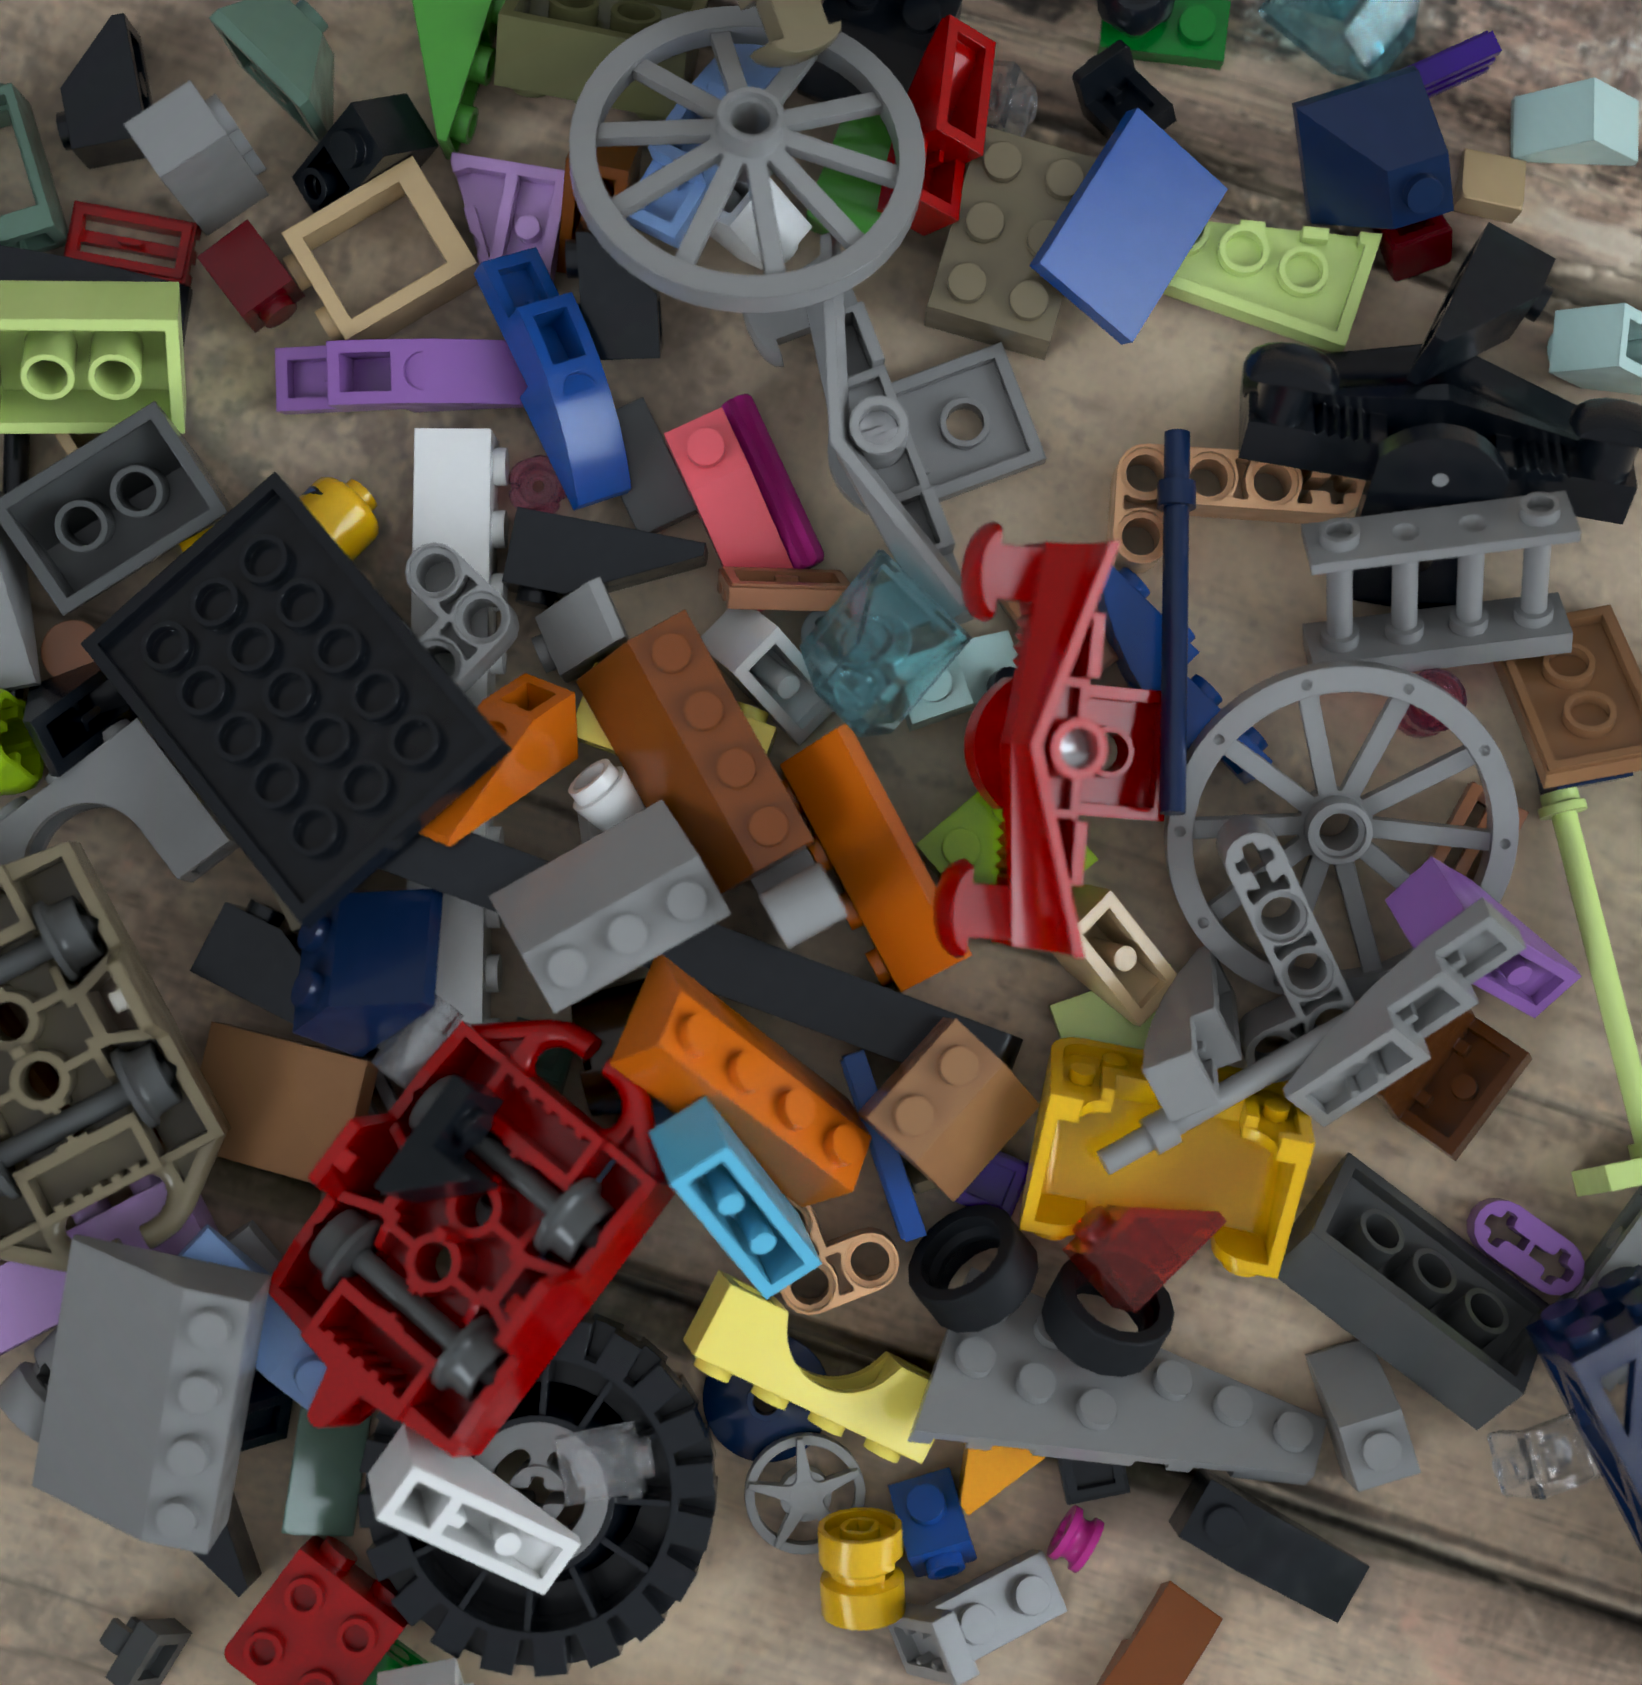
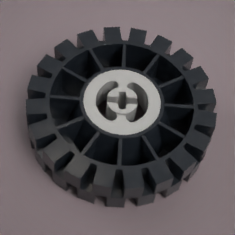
M597 1313L592 1318L584 1316L482 1454L471 1456L485 1468L496 1474L498 1465L504 1457L519 1449L527 1451L530 1458L521 1464L509 1485L513 1488H527L535 1476L543 1477L545 1489L555 1491L549 1494L545 1503L535 1502L536 1496L532 1490H515L553 1518H556L561 1513L570 1495V1492L557 1491H565L571 1480L568 1468L562 1461L554 1457L553 1452H561L574 1462L579 1469L585 1485V1506L581 1515L566 1527L579 1536L581 1545L545 1595L376 1519L367 1474L403 1424L400 1421L393 1420L381 1411L376 1416L379 1422L375 1432L366 1441L359 1471L366 1473L365 1488L358 1494L360 1528L370 1527L373 1540L366 1553L378 1582L389 1578L395 1587L397 1594L391 1600V1603L412 1627L419 1620H423L436 1631L430 1643L458 1659L465 1649L482 1656L481 1669L511 1676L517 1665L534 1666L535 1677L568 1674L572 1663L587 1660L590 1668L620 1656L624 1644L635 1637L642 1642L666 1620L667 1612L676 1600L681 1602L696 1577L703 1553L707 1550L717 1503L718 1476L715 1474L714 1463L716 1450L708 1422H703L697 1408L700 1401L684 1375L682 1374L677 1377L666 1364L668 1356L648 1339L643 1337L639 1341L622 1331L624 1324Z

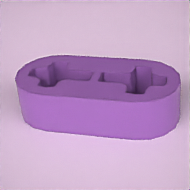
M1488 1198L1480 1201L1471 1209L1467 1218V1233L1471 1243L1479 1251L1530 1287L1549 1295H1564L1572 1292L1581 1283L1585 1273V1261L1581 1251L1571 1241L1520 1205L1502 1198ZM1506 1212L1510 1215L1506 1222L1507 1227L1522 1237L1517 1246L1500 1238L1494 1239L1491 1243L1488 1241L1492 1231L1484 1223L1489 1215L1500 1218ZM1534 1247L1551 1255H1555L1559 1250L1563 1252L1558 1262L1566 1269L1560 1278L1548 1275L1544 1280L1541 1279L1545 1268L1541 1263L1529 1256Z

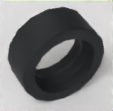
M989 1204L967 1206L941 1219L927 1231V1235L923 1236L917 1244L908 1266L909 1286L942 1327L956 1333L979 1332L1000 1323L1020 1307L1033 1288L1039 1267L1037 1251L1005 1210ZM991 1248H998L996 1257L983 1273L967 1284L954 1289H948L951 1279L964 1263L976 1254Z
M1098 1249L1076 1253L1062 1265L1046 1294L1042 1308L1045 1330L1061 1353L1082 1368L1098 1375L1125 1377L1142 1372L1154 1360L1171 1331L1175 1314L1169 1292L1154 1273L1132 1258L1118 1252ZM1077 1295H1098L1114 1302L1129 1314L1136 1324L1138 1332L1119 1331L1102 1324L1087 1312Z

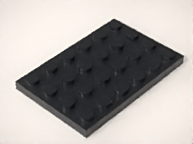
M276 472L272 473L80 643L299 923L308 928L315 925L512 750L504 738L299 496Z

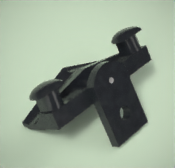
M1274 342L1252 349L1245 359L1240 388L1238 458L1366 480L1355 517L1518 497L1533 492L1549 493L1566 490L1576 517L1623 525L1638 489L1634 460L1639 448L1642 449V406L1634 402L1613 398H1597L1575 405L1478 356H1474L1419 385H1415L1406 380V377L1422 344L1323 353L1312 347L1297 343ZM1458 557L1419 562L1418 609L1456 605ZM1392 565L1353 570L1354 601L1391 607Z

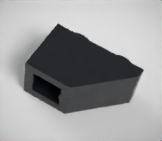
M407 93L351 102L294 173L292 179L314 214L412 155L421 168L439 145Z
M580 221L576 230V239H566L565 242L566 271L568 279L579 278L580 303L577 304L587 324L600 360L660 358L663 348L660 291L636 278L618 264L600 245L589 230L586 222Z

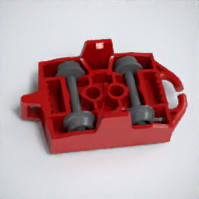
M556 1019L475 1024L461 1020L452 1034L422 1066L387 1113L353 1117L349 1120L310 1172L308 1179L324 1191L326 1196L293 1239L271 1275L268 1293L302 1332L300 1336L327 1366L324 1377L308 1409L307 1417L312 1426L316 1428L358 1426L379 1409L393 1420L402 1422L452 1457L481 1455L676 1194V1191L668 1182L648 1133L656 1127L650 1096L644 1088L635 1084L609 1065L612 1057L603 1067L602 1075L618 1090L622 1100V1112L617 1123L606 1129L599 1126L536 1074L538 1057L551 1048H565L579 1055L583 1060L590 1059L598 1051L602 1042L594 1033L574 1022ZM454 1074L485 1085L504 1101L493 1116V1124L486 1137L480 1143L471 1147L465 1155L467 1159L499 1185L497 1189L420 1203L387 1196V1198L379 1196L381 1192L374 1187V1184ZM613 1158L616 1161L599 1183L596 1179ZM487 1193L492 1202V1214L489 1220L481 1226L475 1214L476 1205L479 1199ZM446 1247L450 1251L452 1264L448 1275L441 1279L437 1274L436 1259L440 1251ZM426 1297H433V1298L431 1299V1301H429Z

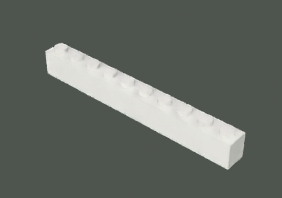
M414 428L412 553L425 544L434 542L445 544L455 550L508 601V589L502 582L503 573H497V548H507L508 514L507 510H498V486H508L509 452L507 447H499V441L491 428ZM441 562L432 566L426 574V589L431 592H440L448 588L454 580V565ZM412 591L411 630L420 638L439 617ZM484 607L474 614L470 625L473 636L484 638L496 632V611H500L498 608ZM507 651L465 693L476 707L479 706L483 699L495 692L496 674H505ZM445 652L436 654L434 657L448 674L452 676L455 670L453 655ZM493 818L472 831V833L504 844L503 827L493 826ZM407 879V890L433 889ZM443 893L435 1003L432 1009L404 1027V1070H420L452 1034L461 1020L471 1024L501 1022L500 1018H491V992H500L502 986L501 954H491L492 928L502 927V920L497 912Z

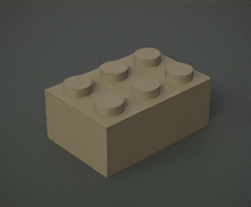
M986 126L983 156L969 162L962 188L959 221L951 224L927 304L924 326L989 345L1002 342L1004 349L1044 360L1064 295L1029 265L1097 158Z

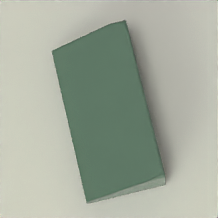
M301 1406L282 1533L305 1536L352 1537L354 1535L358 1510V1494L361 1490L363 1472L359 1471L366 1441L369 1438L372 1414L358 1426L316 1428L308 1421V1411Z

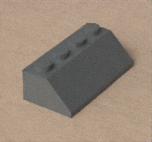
M1349 1152L1340 1160L1293 1223L1278 1279L1476 1430L1525 1393L1538 1356V1352L1525 1327L1541 1319L1542 1311L1549 1304Z

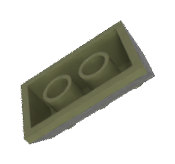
M505 0L498 13L494 85L512 88L514 92L524 97L539 98L548 95L573 100L577 103L586 82L597 66L626 39L666 18L708 8L709 0ZM700 48L675 55L657 65L692 84ZM634 80L619 95L611 108L635 112L638 117L647 121L665 120L677 103Z

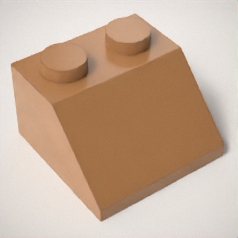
M943 1017L858 1111L857 1115L946 1197L955 1202L1038 1109L1040 1104L1005 1063L956 1018Z

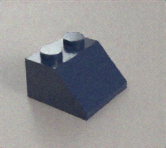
M434 889L350 893L311 928L302 924L297 940L299 948L302 949L300 969L291 992V1002L295 1005L292 1033L361 1058L432 1009L435 1003L443 893Z

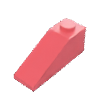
M718 408L664 433L668 450L692 498L699 518L721 565L724 567L794 569L723 408Z

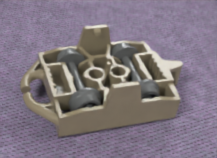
M68 841L0 865V985L4 983L6 985L0 988V1010L7 1002H14L22 1006L29 1019L28 1028L20 1038H11L0 1029V1260L67 1272L72 1241L65 1229L68 1217L147 1175L157 1176L165 1183L167 1197L165 1205L159 1214L139 1226L145 1243L150 1249H153L180 1231L194 1211L224 1138L231 1129L225 1114L81 843ZM111 976L119 988L108 994L117 1013L129 1007L139 1027L118 1028L99 992V989ZM37 1061L50 1063L59 1073V1088L53 1096H42L31 1087L29 1073L33 1064ZM67 1104L70 1105V1107H68V1108H66V1109H64V1110H61V1109H60L61 1107H63V1106H65V1105H67ZM155 1127L167 1149L166 1153L152 1128ZM81 1130L84 1131V1133L75 1137L74 1134ZM116 1238L111 1241L123 1244L119 1238Z

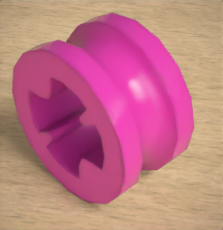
M1077 1505L1072 1506L1057 1527L1048 1546L1047 1556L1053 1560L1063 1557L1068 1561L1067 1567L1074 1573L1079 1572L1093 1553L1103 1532L1104 1522L1097 1517L1091 1521L1086 1520L1083 1517V1509Z

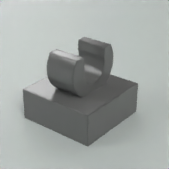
M131 1617L126 1625L118 1618H113L99 1640L107 1650L118 1656L105 1678L114 1685H161L192 1632L175 1618L140 1620L137 1617Z

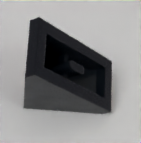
M92 662L41 682V685L29 687L22 722L51 776L60 777L104 743L102 732L108 727L123 719H128L132 722L138 716L98 665Z

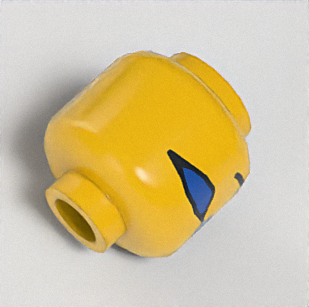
M321 477L299 497L353 561L379 534L378 522L372 512L377 508V502L372 494L356 480L350 479L345 484L333 477Z

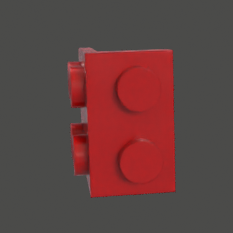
M311 1536L299 1548L225 1647L224 1656L230 1665L256 1685H362L408 1622L391 1603L397 1591L390 1579L386 1578L378 1582L377 1578L374 1579L355 1565L358 1560L356 1554L338 1539L327 1536L323 1540L319 1536Z

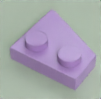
M452 152L450 162L465 206L463 209L469 230L475 241L479 265L486 260L537 247L554 283L558 262L565 170Z

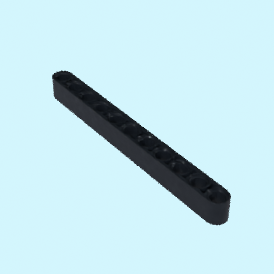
M472 832L451 847L417 833L383 863L379 869L497 912L489 898L491 894L549 863V861ZM713 924L662 953L712 993L901 1063L943 1017L956 1018L1005 1063L1011 1072L1023 1039L718 924ZM654 958L641 966L650 969Z

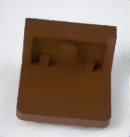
M1471 1009L1424 1039L1431 1059L1376 1093L1379 1100L1395 1120L1455 1162L1532 1060L1528 1051L1476 1018Z

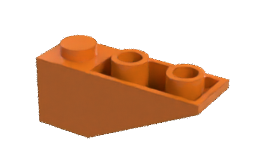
M524 673L483 699L477 708L504 738L512 750L418 833L451 847L577 760L579 756L575 692Z

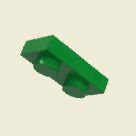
M1175 0L1173 11L1168 20L1139 36L1120 32L1101 18L1097 54H1100L1116 41L1122 40L1130 47L1133 60L1220 70L1225 56L1231 1Z

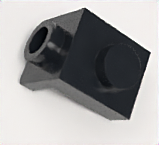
M1122 40L1116 41L1100 54L1091 57L1072 75L1082 115L1108 140L1126 111L1137 107L1162 130L1176 122L1173 104L1136 71L1131 49Z

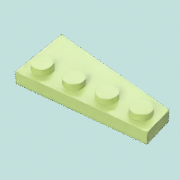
M1243 219L1240 220L1239 224L1208 221L1163 295L1331 353L1342 352L1346 347L1383 234L1360 232L1358 236L1329 234L1330 228L1303 226L1301 231L1266 227V222Z

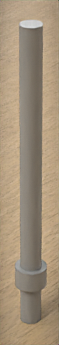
M1349 1010L1219 1082L1220 1104L1171 1123L1163 1108L1140 1119V1128L1096 1152L1103 1167L1111 1175L1153 1150L1160 1155L1181 1143L1182 1138L1180 1135L1299 1069L1323 1037Z

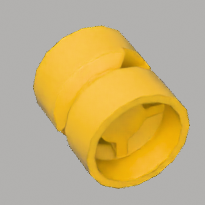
M870 1507L843 1509L825 1516L819 1521L817 1528L819 1563L825 1570L820 1578L821 1614L825 1621L836 1627L848 1630H873L896 1623L904 1616L906 1608L904 1573L900 1567L895 1565L904 1556L902 1521L897 1515L887 1510Z

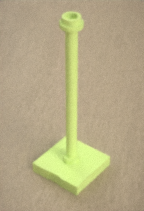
M1577 787L1552 791L1539 796L1542 808L1538 809L1540 820L1552 819L1634 1144L1627 1145L1631 1160L1571 1172L1577 1197L1642 1185V1064L1577 814L1588 809L1585 798H1580Z

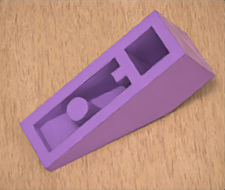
M1431 856L1385 899L1413 949L1483 897L1519 929L1527 948L1472 983L1473 985L1536 1018L1582 977L1574 965L1475 882Z

